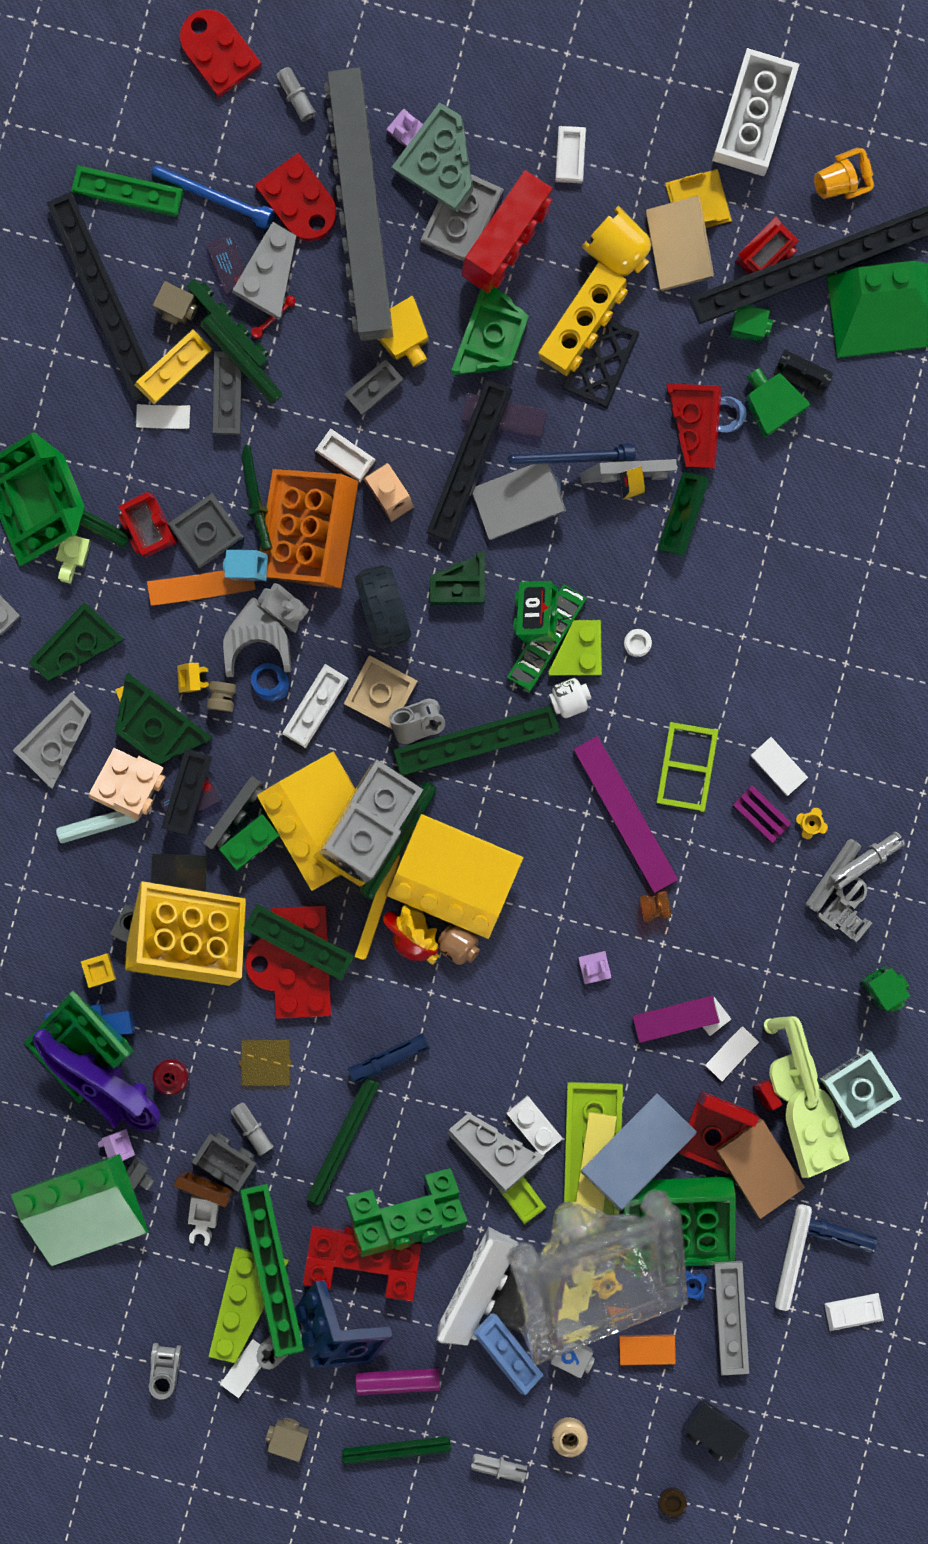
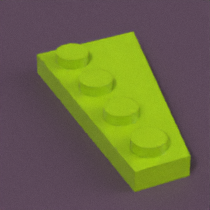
M239 1247L234 1249L209 1357L236 1363L264 1309L253 1252L251 1250ZM284 1259L285 1267L289 1261L288 1259Z

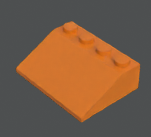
M272 470L267 501L268 512L265 513V520L273 549L262 551L260 544L259 550L268 554L267 579L341 589L358 488L357 480L335 473Z

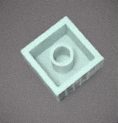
M867 1049L820 1078L846 1121L854 1129L901 1099L872 1051Z

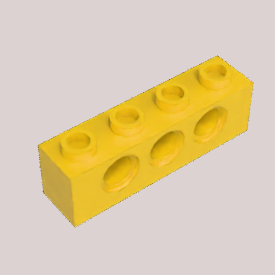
M598 262L538 352L539 359L565 376H568L571 370L575 372L583 360L581 357L583 351L586 348L590 349L597 340L598 335L596 332L600 326L605 327L613 315L611 310L616 303L621 304L628 293L626 279ZM601 293L607 296V300L604 303L593 301V297L596 294ZM582 316H589L592 322L588 326H581L578 320ZM569 338L575 339L578 342L571 349L565 348L562 344Z

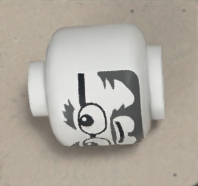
M573 678L553 686L552 694H549V698L556 715L561 714L562 717L569 718L587 710V700L591 699V695L586 684L581 685L577 679Z

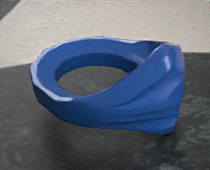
M263 663L256 667L251 675V685L259 697L269 701H278L286 697L289 680L281 667L272 663ZM267 669L275 671L278 675L279 683L272 690L262 688L257 684L258 675Z

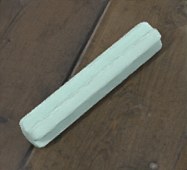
M113 811L56 829L60 843H65L134 823L137 820L118 811Z

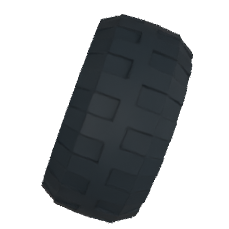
M379 565L360 571L354 579L375 647L388 649L406 643L412 634L392 568Z

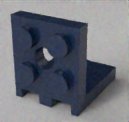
M325 1280L315 1281L295 1307L297 1322L302 1334V1345L306 1348L312 1369L370 1364L393 1337L390 1326L341 1330Z

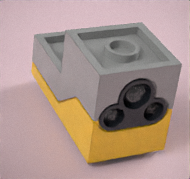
M374 761L313 857L359 887L371 880L401 833L399 828L423 789L380 761Z

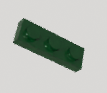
M682 472L657 550L684 557L709 478L703 475Z

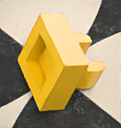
M186 663L177 666L179 693L199 691L201 688L209 686V682L203 683L200 681L199 675L200 673L208 672V668L199 667V663Z
M109 953L81 961L88 988L116 980Z

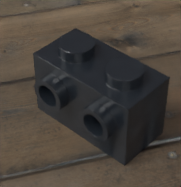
M703 1398L700 1399L683 1424L687 1432L685 1436L698 1446L702 1442L709 1447V1454L720 1462L725 1459L732 1463L750 1437L747 1429Z

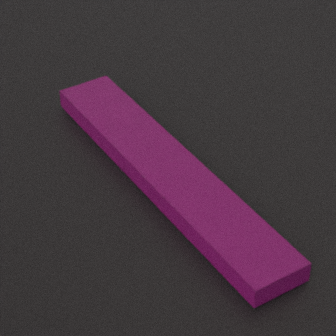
M597 736L575 748V754L653 893L677 881L678 878L599 737Z

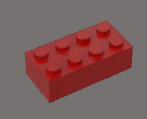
M525 170L465 256L461 276L488 294L493 286L498 288L506 276L505 271L508 265L512 267L521 254L519 251L523 243L528 245L536 232L534 229L538 222L542 224L550 212L549 207L553 201L550 198L553 188Z

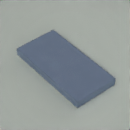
M656 1094L580 1172L621 1211L696 1135L697 1131L660 1095Z

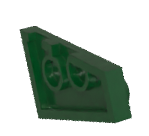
M84 602L28 663L48 681H52L125 641V639Z

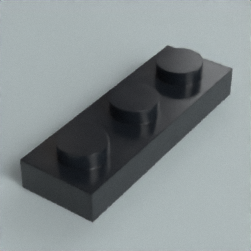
M185 749L161 828L189 836L213 759L212 756Z

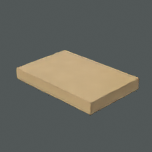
M695 196L647 209L646 213L660 290L664 291L715 278L700 197Z

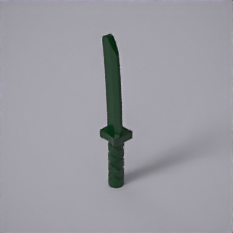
M245 445L242 452V463L251 509H248L247 513L249 516H253L262 551H269L273 547L264 513H267L268 509L262 506L251 446Z

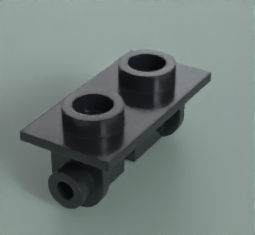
M784 350L773 372L774 375L782 374L790 383L821 398L833 375V372L787 350Z

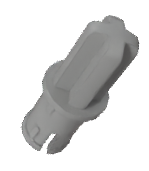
M291 68L281 69L277 73V78L287 94V101H291L302 122L312 118L316 111L305 95V87L300 86Z
M240 1103L231 1110L232 1115L244 1131L243 1137L247 1136L257 1151L258 1156L274 1147L261 1129V1122L257 1123L245 1103Z
M474 1454L471 1461V1469L474 1471L494 1475L495 1479L501 1477L524 1483L527 1465L504 1461L503 1457L496 1459L480 1454Z

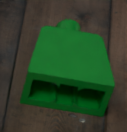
M758 368L747 376L755 390L748 394L746 402L764 439L806 411L810 406V403L780 373L768 380L762 370Z

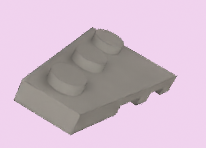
M71 692L13 751L48 786L53 788L91 710Z
M470 1113L465 1115L447 1132L503 1194L544 1158V1155L538 1152L534 1153L523 1147L521 1142L515 1139L511 1140L500 1134L498 1129Z

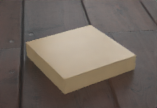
M369 655L344 705L392 729L389 720L390 714L398 708L405 707L418 681Z

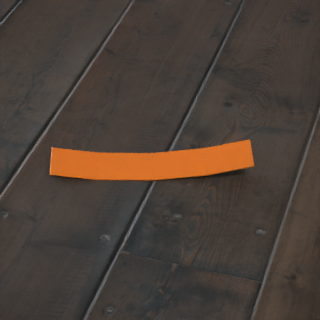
M224 570L147 581L151 606L256 590L254 581H236L225 578Z

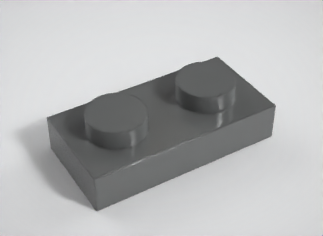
M385 359L344 395L363 416L403 383L404 380Z

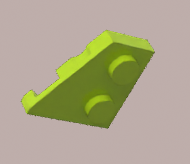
M574 620L549 670V676H601V620Z

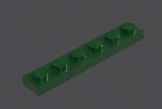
M551 705L393 750L400 775L404 776L560 731L553 706Z

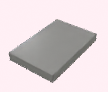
M472 174L473 192L460 210L456 212L438 201L420 240L421 243L463 262L465 256L491 220L504 192L503 188Z
M550 464L529 465L478 485L473 491L489 540L566 511Z

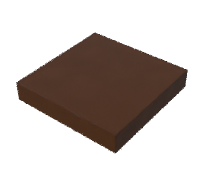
M186 1170L180 1173L174 1183V1187L222 1207L227 1206L234 1193L230 1188Z

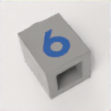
M562 1334L550 1357V1362L581 1378L584 1372L589 1373L595 1358L592 1357V1348Z

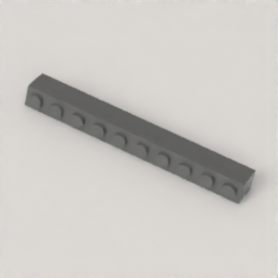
M358 67L329 71V82H324L326 99H331L332 104L331 108H327L329 125L334 124L335 133L330 134L332 150H337L338 159L333 160L335 176H340L341 185H336L338 202H343L344 211H339L341 228H346L347 237H343L342 241L344 254H349L350 263L345 264L347 280H352L353 289L348 290L350 306L356 307V316H352L353 332L359 333L361 341L394 337L361 69Z

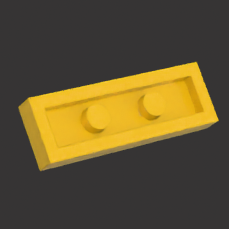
M192 330L135 383V386L153 404H156L211 352L212 348Z

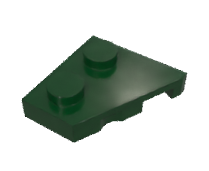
M485 551L476 553V556L464 562H457L447 570H441L430 575V605H485Z

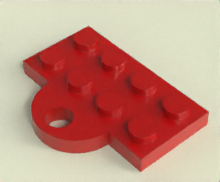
M326 906L271 908L272 912L328 941ZM260 939L253 944L246 957L247 973L258 987L268 991H275L276 1018L331 1016L330 974L264 939ZM257 956L265 957L268 962L267 969L263 972L256 971L252 966L253 959Z

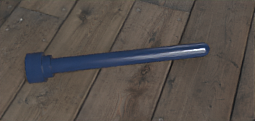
M630 443L620 444L614 450L512 454L508 457V462L510 465L597 461L628 462L635 461L636 454L633 444Z

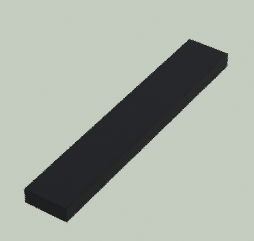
M486 379L426 533L454 543L513 389Z

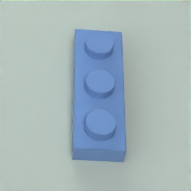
M490 1314L473 1332L474 1336L520 1394L526 1395L543 1376L539 1368L497 1315Z

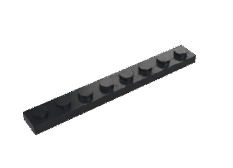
M72 192L46 202L134 401L137 402L146 398L135 386V383L150 370V367Z

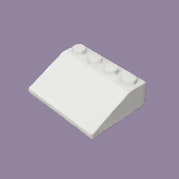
M488 1227L438 1324V1341L468 1345L470 1339L476 1340L473 1332L480 1326L479 1322L483 1314L489 1315L495 1303V1300L491 1299L495 1290L501 1291L508 1276L504 1273L508 1265L514 1266L521 1251L517 1250V1241Z

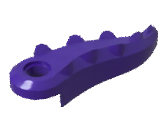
M39 1029L34 1033V1045L48 1068L85 1098L106 1119L112 1128H115L121 1120L139 1131L149 1132L157 1127L161 1121V1114L156 1104L145 1096L146 1086L144 1084L137 1083L132 1086L121 1077L122 1073L119 1067L113 1068L111 1066L105 1068L95 1063V1057L92 1053H84L80 1056L70 1051L66 1045L59 1044L47 1030Z

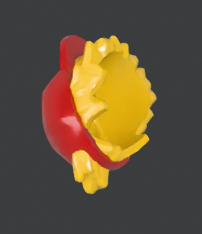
M405 904L402 907L401 915L393 911H388L383 915L385 925L394 932L392 942L401 956L411 961L427 960L431 965L435 964L437 958L440 957L437 953L438 944L435 942L437 929H428L426 917L421 910Z

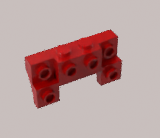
M312 1226L303 1285L312 1286L315 1281L325 1280L328 1289H330L334 1267L389 1275L385 1297L413 1301L422 1242L412 1243L403 1250H396L394 1248L361 1258L355 1242L353 1227L338 1230Z

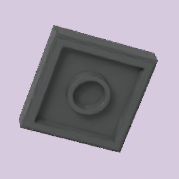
M213 493L168 523L199 569L244 539Z

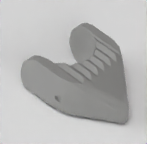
M251 598L230 625L223 640L227 678L234 677L235 660L239 652L244 647L256 642L268 643L277 648L282 657L284 672H292L290 644L284 628L261 607L256 598Z

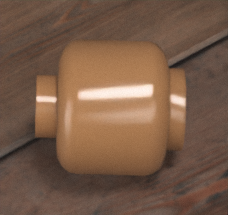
M449 925L438 940L441 954L457 965H462L467 961L473 962L480 952V949L477 948L479 944L478 936L456 925Z

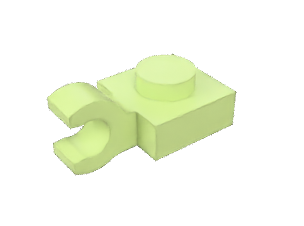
M73 536L60 544L56 560L64 562L58 576L61 582L71 584L76 566L84 568L91 544L89 539Z

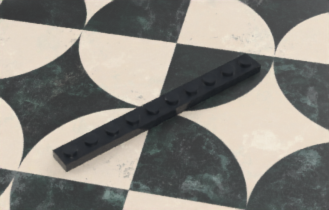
M928 206L691 296L689 302L698 324L711 321L928 237Z

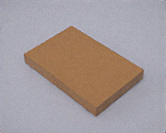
M760 1118L756 1127L749 1125L715 1149L754 1213L760 1219L805 1188L765 1122Z

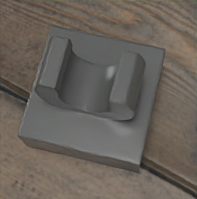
M138 1157L134 1158L127 1169V1174L133 1190L138 1184L149 1190L154 1180L152 1176L146 1173L148 1169L146 1163Z

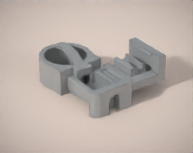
M858 877L854 879L858 882L846 896L843 894V888L841 890L836 889L834 892L836 898L822 914L820 912L817 913V917L824 921L831 929H838L836 926L838 924L840 926L839 929L854 942H857L872 924L866 918L861 920L856 915L857 911L850 909V907L855 909L867 895V886ZM862 886L861 896L856 900L850 901ZM862 922L865 923V924L860 928V930L855 934L854 932L858 929V927L862 924Z

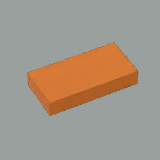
M619 1335L620 1365L676 1364L675 1335Z

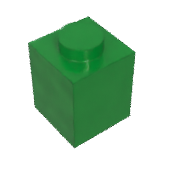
M751 306L736 310L729 336L761 343L764 336H769L773 320L768 319L770 310Z

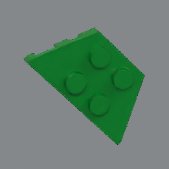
M493 286L489 294L482 289L480 290L451 374L461 375L511 369L529 316L520 307H516L512 299L505 293L502 294L496 287Z

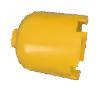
M618 205L614 210L617 216L614 219L608 216L591 235L594 241L591 244L586 241L581 247L598 262L623 277L629 275L634 270L639 273L649 261L646 259V256L650 252L651 241L648 235Z

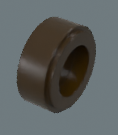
M669 1487L661 1492L659 1506L666 1516L678 1517L686 1510L687 1500L680 1489Z

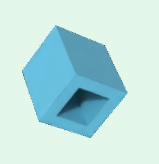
M226 550V558L223 561L225 578L236 581H266L268 554L257 550Z

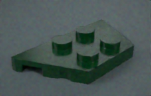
M130 673L125 675L114 732L148 758L160 765L183 754L185 749L191 750L211 740V735Z

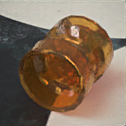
M666 891L658 892L655 896L647 894L639 896L644 923L651 922L657 917L662 919L671 918L670 903Z

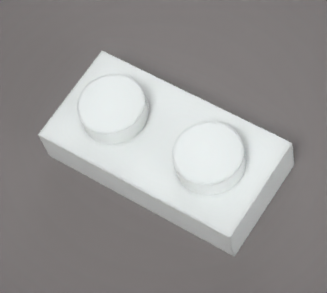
M528 1095L506 1112L538 1153L542 1155L563 1139Z

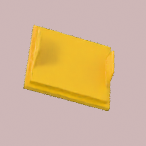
M718 169L665 183L670 203L695 196L700 197L705 228L732 221Z

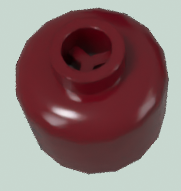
M173 1058L160 1062L155 1067L152 1076L154 1087L164 1095L180 1093L187 1087L190 1080V1072L185 1063Z

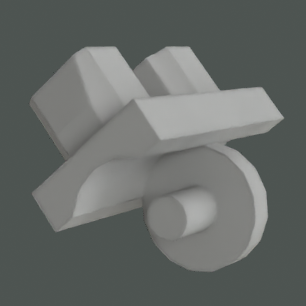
M276 583L273 584L271 589L265 588L258 598V603L265 611L294 633L298 630L299 622L309 611L300 600L293 597Z

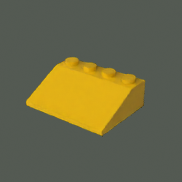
M334 751L257 795L311 891L341 875L313 856L355 791L354 785Z
M421 814L387 896L489 939L523 857Z
M141 882L127 941L125 970L230 986L242 978L246 899Z

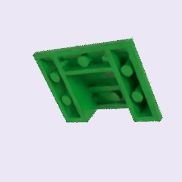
M908 261L858 267L827 277L837 358L928 348V263Z
M30 433L0 452V520L19 566H24L75 536L85 506L64 455L36 433Z
M74 991L57 1006L24 1042L78 1104L85 1098L58 1078L39 1055L33 1042V1035L37 1030L44 1029L49 1031L59 1044L66 1045L70 1051L80 1056L84 1053H92L95 1057V1063L105 1068L111 1066L113 1068L119 1067L134 1052L128 1041Z

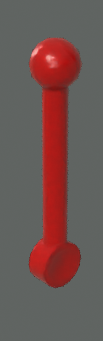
M293 296L286 297L281 313L296 303V299ZM270 316L260 327L253 328L252 336L256 339L261 338L262 331L276 318Z

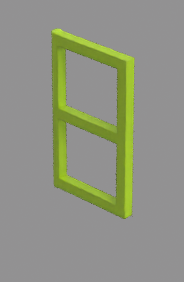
M670 722L656 803L705 812L718 729ZM675 729L712 735L707 767L669 761ZM668 766L706 773L700 805L663 798Z

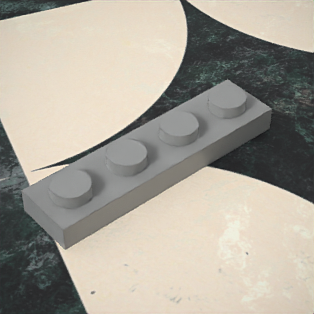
M742 1261L714 1262L721 1375L749 1374Z

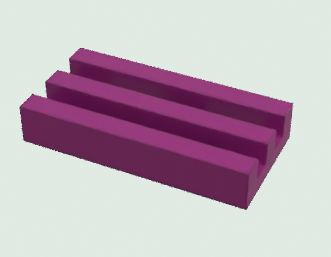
M753 785L733 804L771 843L792 824ZM750 794L754 795L782 823L780 827L748 797ZM744 801L775 830L773 834L741 805Z

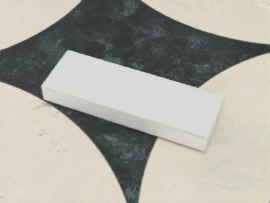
M325 664L282 734L306 748L349 678Z

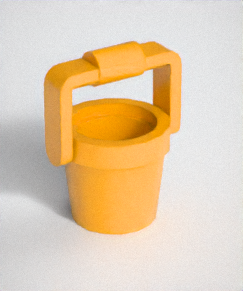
M854 148L835 156L836 161L834 164L814 175L816 191L823 199L845 194L846 199H850L869 192L874 188L870 160L867 158L866 151L863 148ZM858 154L862 178H864L866 185L857 189L858 179L852 163L846 159Z

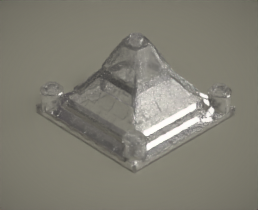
M654 1190L644 1196L641 1207L646 1216L641 1218L633 1215H605L604 1212L579 1202H564L558 1206L554 1213L552 1237L540 1252L539 1257L531 1244L519 1243L512 1247L507 1259L517 1278L525 1320L521 1333L529 1348L534 1365L688 1304L681 1214L676 1206H672L665 1192Z

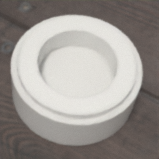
M642 629L630 631L624 639L626 652L634 657L644 656L652 645L650 635Z

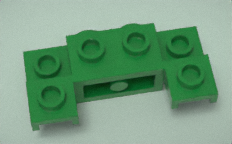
M451 1168L424 1176L429 1196L379 1209L373 1190L346 1196L345 1202L351 1218L360 1257H366L394 1248L396 1250H403L412 1243L419 1241L423 1243L431 1242L438 1236L466 1229L468 1221L459 1200L460 1192Z

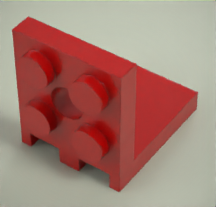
M701 1090L688 1121V1124L697 1133L678 1153L729 1173L715 1149L747 1128L748 1125L756 1127L759 1116L751 1110ZM711 1129H715L720 1133V1140L714 1145H710L705 1141V1134Z

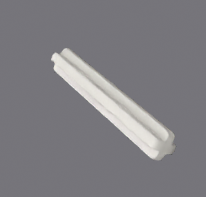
M799 1204L796 1208L775 1300V1307L779 1310L788 1311L790 1309L812 1209L810 1206Z

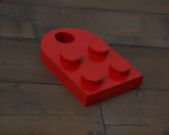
M203 9L194 12L184 21L180 31L182 48L218 98L262 67L259 59L229 19L222 13L211 9ZM197 21H203L207 24V28L202 33H196L192 30L193 24Z
M299 153L255 184L258 192L271 209H274L275 214L286 229L296 235V238L304 241L319 240L325 237L334 227L337 216L334 200ZM320 217L324 219L325 226L321 230H313L310 227V221L313 218Z

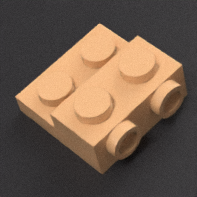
M113 748L89 793V798L139 821L142 813L148 814L153 804V800L150 798L154 791L159 792L164 784L166 777L163 776V767L140 756L135 758Z

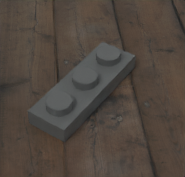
M214 352L213 434L241 435L242 371L224 352Z
M253 776L249 778L203 842L206 846L216 850L228 842L231 837L228 832L234 824L236 826L241 824L247 815V812L244 811L250 802L254 804L258 800L257 795L263 792L260 789L263 785L262 782Z

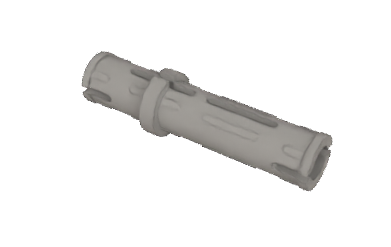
M893 832L880 843H873L869 846L868 851L834 874H831L829 880L830 882L835 880V883L832 884L834 888L841 890L876 864L886 862L889 855L905 846L904 840L898 841L902 838L901 835Z

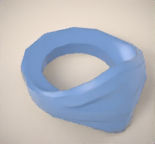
M721 397V405H728L736 409L737 419L729 425H719L718 431L727 433L738 430L747 416L745 406L741 401L733 397Z

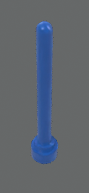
M160 166L152 168V174L155 177L252 218L257 227L267 230L272 223L275 213L274 209L267 206H257L255 208Z

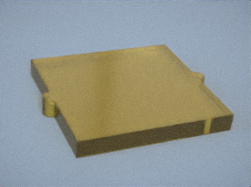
M290 1039L241 1040L242 1060L239 1061V1065L242 1066V1086L290 1085V1065L293 1063L290 1059Z

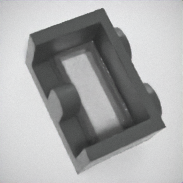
M219 1132L215 1136L209 1134L192 1160V1163L203 1168L239 1192L257 1164L253 1161L255 1155L242 1147L239 1151L229 1146L231 1140Z

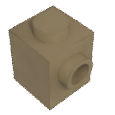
M164 281L153 303L155 311L162 314L161 318L173 325H176L177 322L185 325L188 319L192 320L198 309V305H196L197 300L193 294Z
M278 1419L275 1427L271 1425L265 1439V1442L270 1443L267 1452L299 1462L309 1429L299 1426L300 1423L294 1419Z

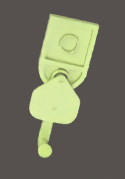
M794 1016L765 1020L764 1029L767 1033L775 1034L778 1030L786 1029L792 1054L775 1060L770 1066L769 1074L775 1094L788 1102L786 1122L801 1176L802 1178H809L850 1160L840 1123L831 1097L825 1091L819 1089L814 1060L809 1053L800 1020Z

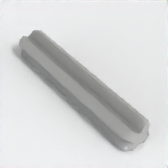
M849 839L806 902L808 908L815 912L820 911L834 890L832 884L835 883V880L830 882L829 876L854 860L861 849V845L853 839Z

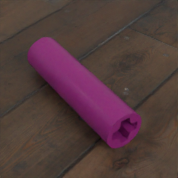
M439 1368L356 1373L357 1396L440 1391Z

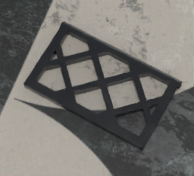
M611 320L606 325L609 334L597 338L593 345L598 360L585 365L581 362L575 372L572 370L569 372L563 386L564 390L600 404L604 408H608L639 335V331ZM625 333L632 337L628 347L621 350L615 336ZM611 338L617 352L602 358L596 343ZM619 356L621 361L616 374L609 376L604 362ZM600 364L605 378L591 384L585 369ZM581 371L587 386L578 389L570 384L574 374ZM607 382L610 389L604 400L595 395L593 388Z

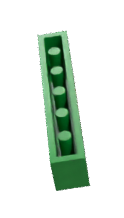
M268 1184L240 1190L275 1358L303 1352Z

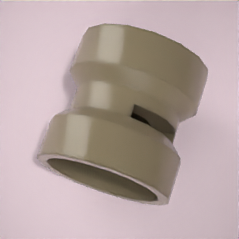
M210 681L209 690L211 696L207 700L206 709L233 712L234 703L232 702V697L236 694L237 685Z

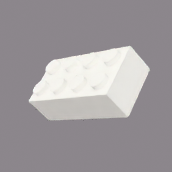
M747 48L712 161L765 176L798 71V63Z

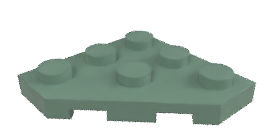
M439 102L391 168L395 173L456 212L460 210L473 192L465 130L461 115Z

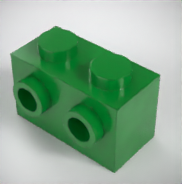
M882 966L860 980L878 1009L895 1012L905 1006V999L910 997L907 992L910 986L902 974L898 975L891 967Z

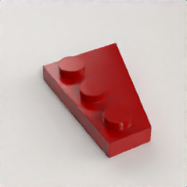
M666 384L673 405L672 410L679 430V439L686 467L715 469L722 387L715 385Z

